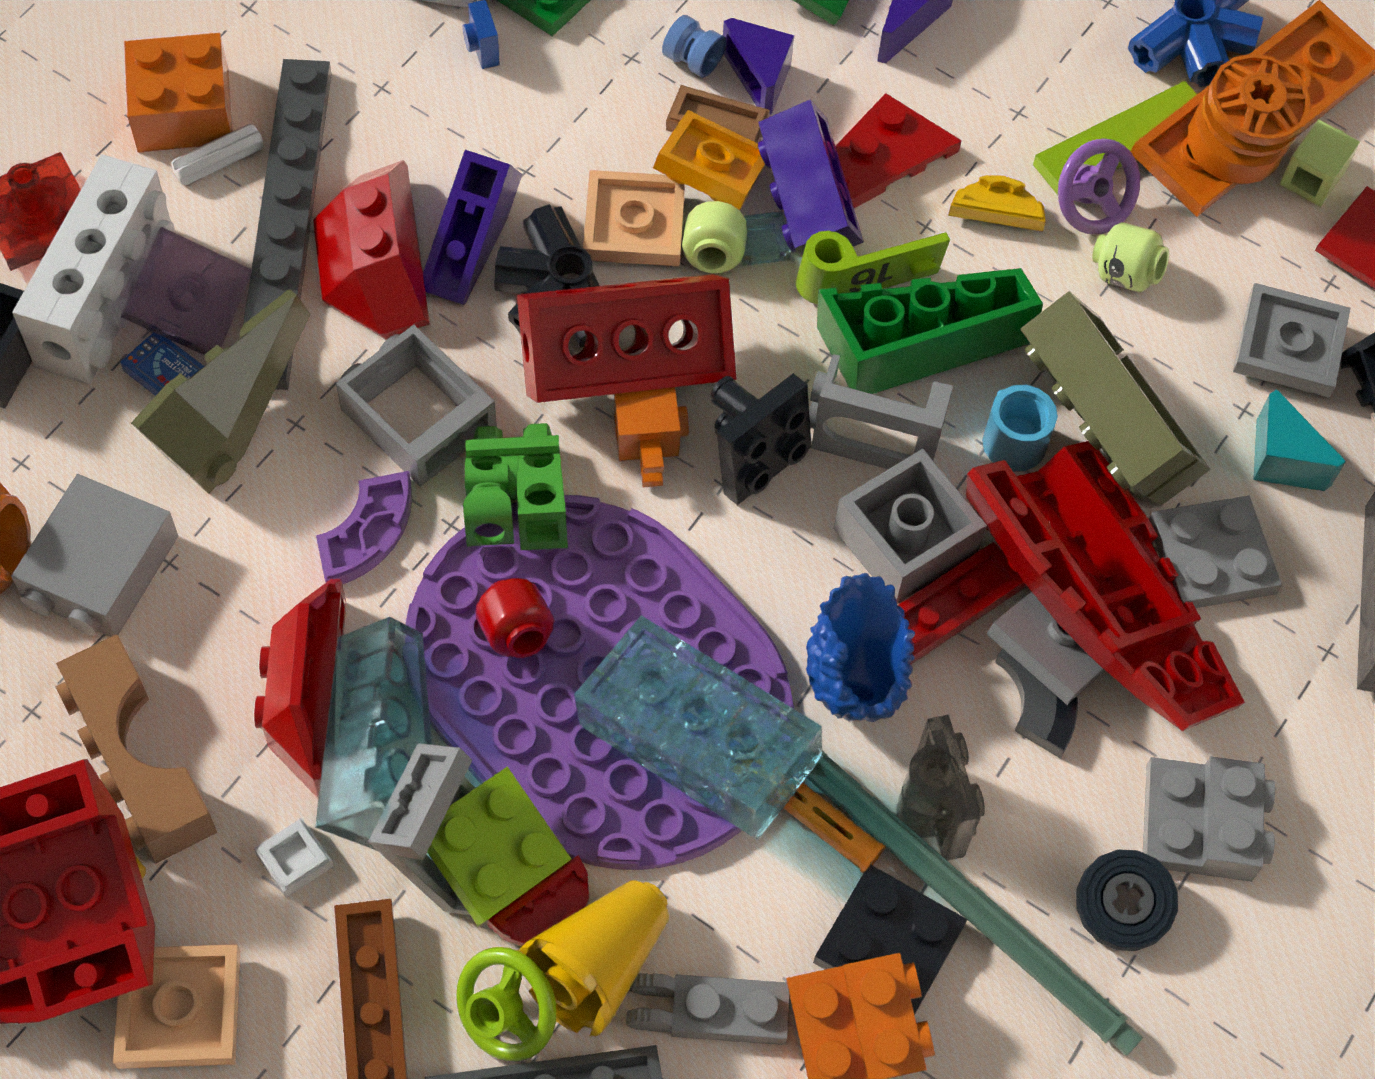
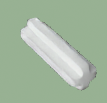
M247 124L175 158L171 162L173 172L182 185H189L260 151L264 147L262 136L254 124Z

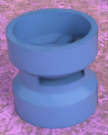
M682 15L668 30L662 45V53L674 62H685L692 73L705 78L712 73L720 62L726 48V38L714 30L705 31L701 29L699 21L688 15Z

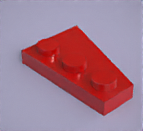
M885 93L835 146L853 207L856 208L886 192L887 185L902 177L909 175L912 178L925 171L928 163L941 156L947 159L958 153L962 140Z

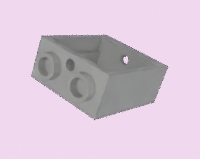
M415 325L400 335L396 334L388 338L378 352L362 364L357 363L349 367L341 379L336 382L341 410L404 472L409 471L410 478L420 487L466 452L465 440L473 439L477 427H497L495 401ZM417 367L457 407L408 444L367 403L413 368Z

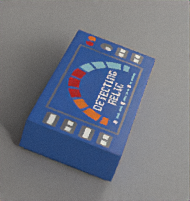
M155 330L120 362L126 374L155 396L180 373L189 379L204 367V365L158 330Z

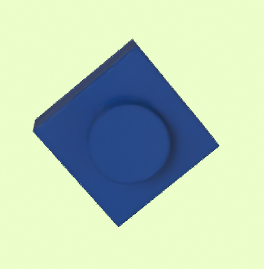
M487 1L469 3V23L462 25L468 52L476 51L482 69L499 66L498 34Z

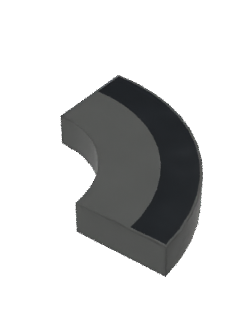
M1002 648L995 663L1003 668L1013 679L1021 698V716L1015 731L1061 759L1075 729L1078 697L1073 699L1068 705L1065 704Z

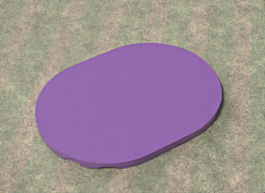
M564 495L568 548L521 550L517 502L511 503L514 544L467 546L464 527L448 540L425 568L423 578L417 587L412 603L409 604L404 639L410 683L421 710L447 746L461 748L472 759L468 770L479 783H484L508 766L571 859L579 854L583 863L604 868L645 870L684 863L722 846L751 823L768 803L770 797L743 777L741 773L736 772L735 768L745 753L755 744L786 768L787 755L791 750L794 731V705L787 678L788 672L776 645L767 631L690 548L672 531L638 510L631 508L629 511L618 506L600 502L599 498L582 495ZM491 523L482 524L475 529L476 533L484 537H494L504 531L501 526ZM510 578L527 579L539 589L554 617V628L547 643L538 653L526 658L505 657L496 653L490 646L476 619V605L482 594L497 581ZM770 772L768 776L778 783L779 778Z

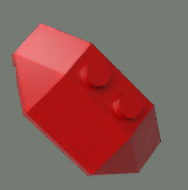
M402 160L360 175L313 219L322 300L328 306L370 329L383 339H388L396 334L400 335L413 325L421 328L430 324L408 165Z
M330 579L272 626L270 646L261 647L259 660L260 677L267 678L265 696L257 695L254 709L255 727L263 729L269 749L319 800H330L346 615V598L341 579Z

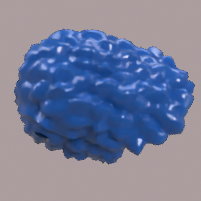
M868 573L853 575L852 577L844 576L841 578L840 587L830 591L829 600L819 605L821 613L817 616L818 622L810 627L813 635L809 638L806 646L808 654L806 671L809 676V683L815 694V699L821 701L832 715H835L837 719L844 718L849 722L866 720L872 723L879 719L891 718L895 714V710L900 708L902 702L908 699L907 690H910L912 687V682L908 677L913 673L910 663L915 659L912 654L914 643L911 639L915 636V632L908 629L909 621L904 618V610L897 605L895 587L893 585L885 586L881 576L870 577Z

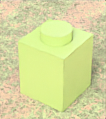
M1318 119L1292 155L1279 185L1321 207L1347 171L1360 141Z

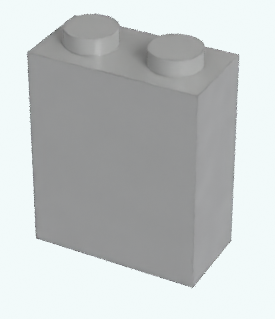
M77 473L11 577L21 595V602L35 613L48 616L53 612L67 618V621L74 628L87 635L95 636L97 632L112 637L116 634L119 635L179 536L170 511Z

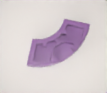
M409 471L359 480L358 500L348 518L336 528L316 535L325 583L330 579H341L342 584L351 582L375 568L395 548L404 533L411 513L412 486Z

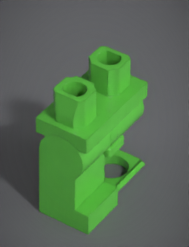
M547 423L529 424L523 429V437L503 438L502 430L496 426L477 427L473 439L465 440L466 498L463 503L467 546L514 544L511 500H517L521 550L568 548L559 435H552L550 426ZM491 523L501 526L504 531L494 537H484L476 533L475 529L482 524Z

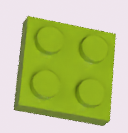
M508 766L449 806L427 851L477 926L487 921L571 860V857Z

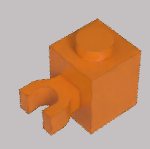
M675 387L614 394V425L618 460L640 459L642 486H663V457L679 456L680 437L689 436L687 407L677 406Z

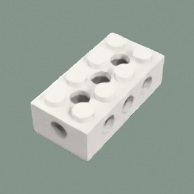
M104 154L100 155L12 312L35 368L91 384L98 369L104 368L107 365L112 353V343L119 329L125 328L129 324L133 314L135 299L141 288L146 289L149 286L154 273V264L162 250L169 248L174 237V223L171 222L166 194L162 191L157 170Z

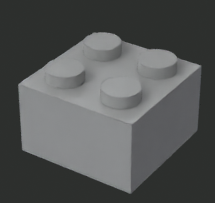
M921 449L840 498L833 529L872 577L881 576L885 586L893 585L895 587V597L897 604H899L979 551L987 524L924 449Z

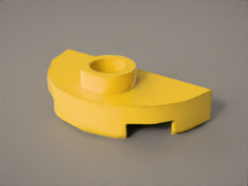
M985 175L979 177L978 182L967 185L964 189L960 188L953 198L948 216L1042 232L1046 222L1042 202H1037L1035 197L1025 190L1026 185L1021 181L1001 175Z

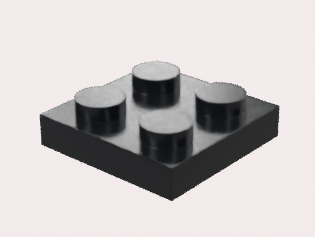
M870 865L864 871L817 951L813 963L825 970L900 953L903 965L914 962L922 997L911 999L915 1016L968 919Z

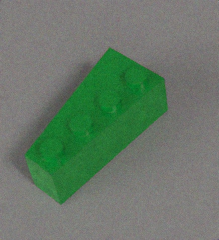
M1022 268L957 275L955 282L938 283L931 281V278L912 279L911 286L882 289L881 283L861 285L860 292L838 294L837 288L818 289L817 329L831 355L836 354L840 356L838 368L848 387L875 394L1030 344L1021 328L1042 312L1043 302Z

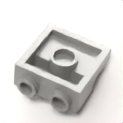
M1212 756L1209 757L1206 764L1151 757L1146 765L1143 853L1156 858L1167 870L1252 882L1263 868V864L1269 865L1271 863L1275 846L1274 833L1264 830V812L1270 813L1275 801L1274 780L1265 779V764Z

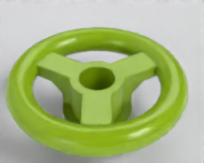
M493 947L480 951L464 966L457 984L456 1000L460 1020L473 1042L487 1054L503 1061H522L537 1055L551 1039L556 1024L555 996L550 982L542 969L525 954L507 947ZM492 965H504L499 984L474 994L475 983L483 970ZM522 976L528 980L537 997L539 1006L537 1027L523 1011V1002L519 994ZM505 1031H509L517 1035L522 1042L509 1044L495 1037Z

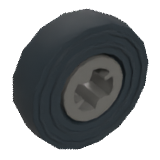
M1117 849L1099 856L1085 869L1076 889V909L1083 927L1097 942L1114 950L1138 951L1156 944L1171 929L1178 913V891L1170 872L1156 858L1138 850ZM1126 885V892H1129L1133 887L1140 893L1141 898L1135 903L1138 910L1137 914L1128 915L1127 908L1121 913L1115 909L1113 902L1119 896L1115 889L1116 887Z

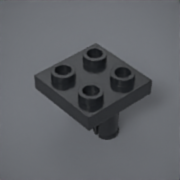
M793 373L760 399H757L731 376H725L720 379L712 388L710 397L713 399H711V402L724 411L714 424L718 441L723 493L738 506L750 495L762 492L768 486L771 479L787 466L800 462L811 448L808 384Z

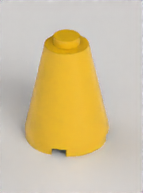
M636 880L628 881L530 939L518 950L531 958L546 975L555 996L556 1022L566 1029L578 1033L585 1026L592 1029L589 1036H598L612 1021L669 921L667 899L655 885ZM531 988L528 992L538 1004L536 994L533 988Z

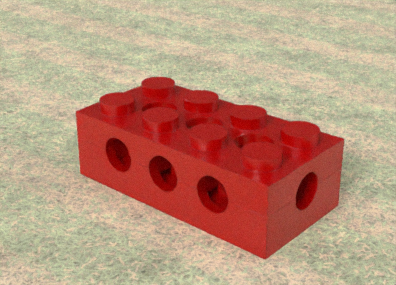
M711 274L517 295L526 396L537 403L715 383L725 376H731L734 380H737L729 278ZM681 320L683 334L677 342L671 344L669 330L675 322ZM632 325L635 331L634 341L629 347L621 350L619 346L620 333L624 328ZM583 330L586 336L585 346L579 353L571 355L568 349L569 340L574 333Z

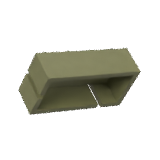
M1070 291L1021 328V331L1030 342V345L1024 348L1027 355L1040 371L1044 372L1047 370L1057 382L1051 387L1053 392L1069 411L1074 409L1085 421L1079 426L1081 432L1097 451L1102 448L1106 455L1113 460L1107 468L1125 491L1130 488L1138 499L1142 500L1147 496L1150 500L1162 506L1211 470L1131 358L1127 355L1121 360L1118 358L1117 355L1124 349L1102 318Z

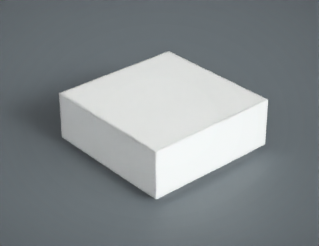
M302 818L254 848L257 857L285 898L333 868L332 860Z

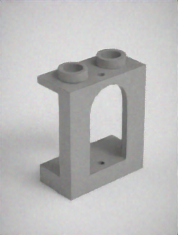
M833 354L827 373L817 372L811 391L810 428L814 429L811 449L885 469H890L911 456L845 438L830 430L826 425L827 420L831 417H845L917 436L914 453L924 449L934 461L953 386L933 381L926 408L836 385L840 356Z
M418 743L368 842L443 911L470 915L438 867L426 853L449 806L475 789L464 777L472 759L459 747Z

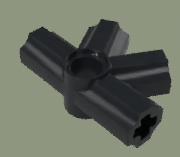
M550 204L534 209L532 214L523 220L524 231L533 249L500 246L497 251L494 278L495 291L528 294L600 286L593 273L591 256L580 246L562 206L554 207ZM570 273L579 275V277L574 279H566L562 276ZM516 303L508 312V319L520 334L518 303ZM584 331L574 333L579 347H584L586 343Z

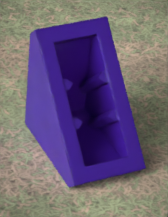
M735 18L724 20L722 36L726 38V48L723 55L755 105L770 110L769 115H771L791 67L795 35Z

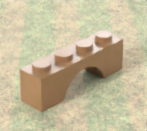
M116 634L57 662L56 664L65 682L55 686L69 716L78 711L81 712L87 726L77 730L91 760L102 755L108 766L109 771L99 776L116 804L124 800L132 815L125 819L136 851L147 846L155 863H158L216 834L217 830L209 811L186 767H153L140 762L127 751L126 743L130 724L136 713L149 698L119 636Z

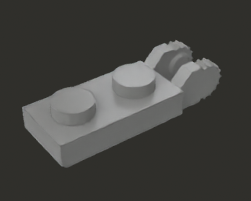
M640 973L630 987V991L643 996L674 997L673 1013L662 1009L649 1008L628 1010L626 1025L636 1030L671 1032V1037L776 1045H783L787 1042L789 989L787 982L676 974L675 978L665 974Z

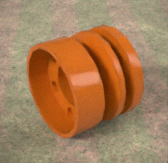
M1259 54L1241 55L1233 57L1221 65L1188 125L1187 143L1193 158L1207 173L1225 182L1237 184L1262 181L1274 173L1310 113V94L1304 80L1289 65L1271 56Z

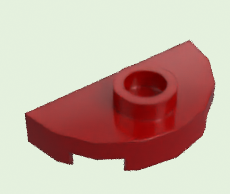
M579 854L487 920L488 927L503 940L523 946L530 939L586 907L589 903L588 872Z

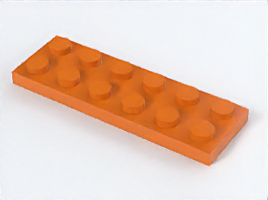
M1318 0L1250 53L1274 57L1289 65L1304 80L1310 94V113L1297 136L1375 74V49L1321 0ZM1209 86L1136 141L1130 151L1135 159L1196 217L1237 185V183L1225 182L1207 173L1193 158L1187 143L1188 125Z

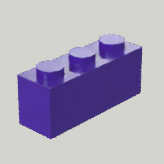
M810 99L759 121L763 140L758 142V148L765 165L769 169L772 168L775 182L770 183V190L777 207L780 210H784L787 224L782 225V232L789 249L792 252L798 251L803 256L808 239L820 231L837 232L846 237L853 247L864 243L829 123L821 110Z

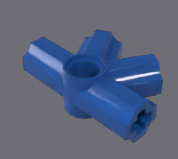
M1175 0L1171 9L1130 40L1128 50L1134 59V64L1145 73L1148 71L1157 73L1173 59L1181 55L1190 82L1197 83L1199 87L1209 86L1220 66L1229 61L1225 50L1242 55H1247L1254 51L1264 17L1237 11L1249 0Z

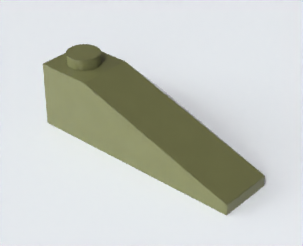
M288 289L244 323L238 341L230 347L222 349L219 345H216L204 355L205 361L208 364L187 379L180 373L167 383L131 424L171 463L210 494L217 485L224 484L234 474L237 463L244 456L311 314L297 294Z

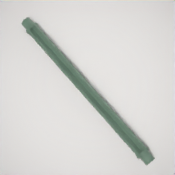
M804 739L799 740L792 747L787 757L802 769L801 774L806 779L810 780L834 803L848 812L860 826L877 841L883 843L886 849L1093 1030L1103 1042L1107 1044L1110 1041L1126 1056L1132 1052L1143 1039V1036L1126 1022L1128 1020L1127 1016L1120 1013L1090 985L1076 976L1065 963L978 887L971 884L960 871L880 801L866 792L855 779L829 758L823 750L817 751Z

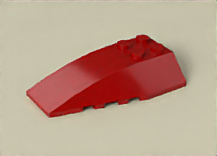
M1089 441L1064 446L1041 469L1019 476L1015 475L1005 460L972 468L967 473L966 498L976 513L987 524L986 530L991 533L1004 552L1008 565L1019 574L1050 615L1074 641L1136 698L1181 731L1235 710L1245 703L1214 642L1202 641L1195 627V624L1201 620V617L1193 602L1186 601L1184 604L1182 603L1172 583L1179 576L1170 558L1163 557L1160 559L1151 543L1158 537L1151 522L1128 490L1125 491L1113 478L1107 468L1109 463L1100 450L1097 451Z
M82 759L0 787V1024L45 1021L153 985L155 922L124 815L88 759Z

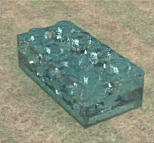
M642 615L574 694L581 727L757 840H759L822 759L821 725Z

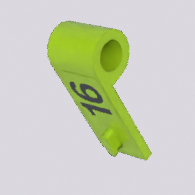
M820 231L813 234L806 242L796 278L797 291L810 303L818 304V289L837 288L838 294L860 292L861 285L881 283L882 289L909 282L912 279L937 274L941 269L940 266L950 238L947 232L857 256L852 244L846 237L833 231Z

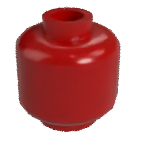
M510 578L495 582L482 594L476 605V619L490 646L496 653L505 657L526 658L538 653L547 643L554 628V617L537 586L527 579Z

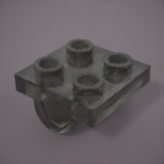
M949 714L927 719L917 751L910 761L896 804V816L921 838L936 836L941 856L947 861L965 856L972 837L976 835V828L980 818L985 814L984 800L980 787L977 783L970 784L965 765H968L969 755L965 738L961 732L954 733Z

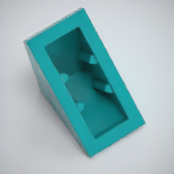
M1276 389L1269 394L1256 420L1253 480L1320 491L1327 490L1333 485L1346 461Z

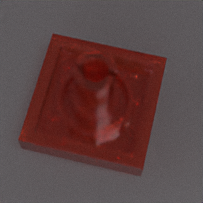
M61 152L32 164H16L9 169L7 174L0 176V252L10 271L44 257L81 191Z

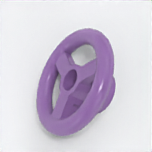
M1111 139L1089 141L1072 153L1062 169L1058 183L1059 206L1063 216L1072 227L1085 234H1104L1109 232L1113 226L1124 222L1136 205L1140 191V172L1135 157L1128 148ZM1105 153L1103 159L1096 166L1083 164L1093 155ZM1119 162L1122 164L1126 176L1125 193L1120 205L1112 194V176ZM1074 201L1085 204H1099L1106 218L1089 220L1083 217L1076 209Z

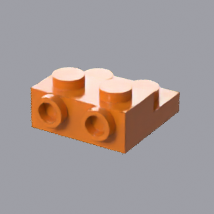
M896 953L786 978L808 1079H888L927 1070L924 1058L935 1056L928 1022L916 1023L911 999L922 997L914 962L903 965L901 954Z

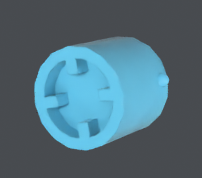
M1013 385L997 392L982 438L984 451L990 461L994 463L1005 460L1012 471L1016 472L1034 468L1043 460L1058 418L1056 405L1050 396L1041 389L1030 385Z

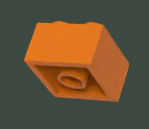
M221 33L124 41L127 117L137 152L200 147L233 131L229 71Z

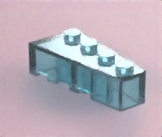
M392 617L338 637L315 828L374 850L376 849L368 840L417 744L432 745L423 633Z

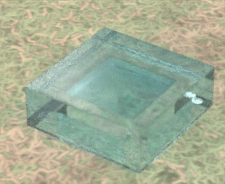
M783 211L744 215L748 232L745 252L741 260L742 266L790 260L791 250L782 232V225L785 224Z

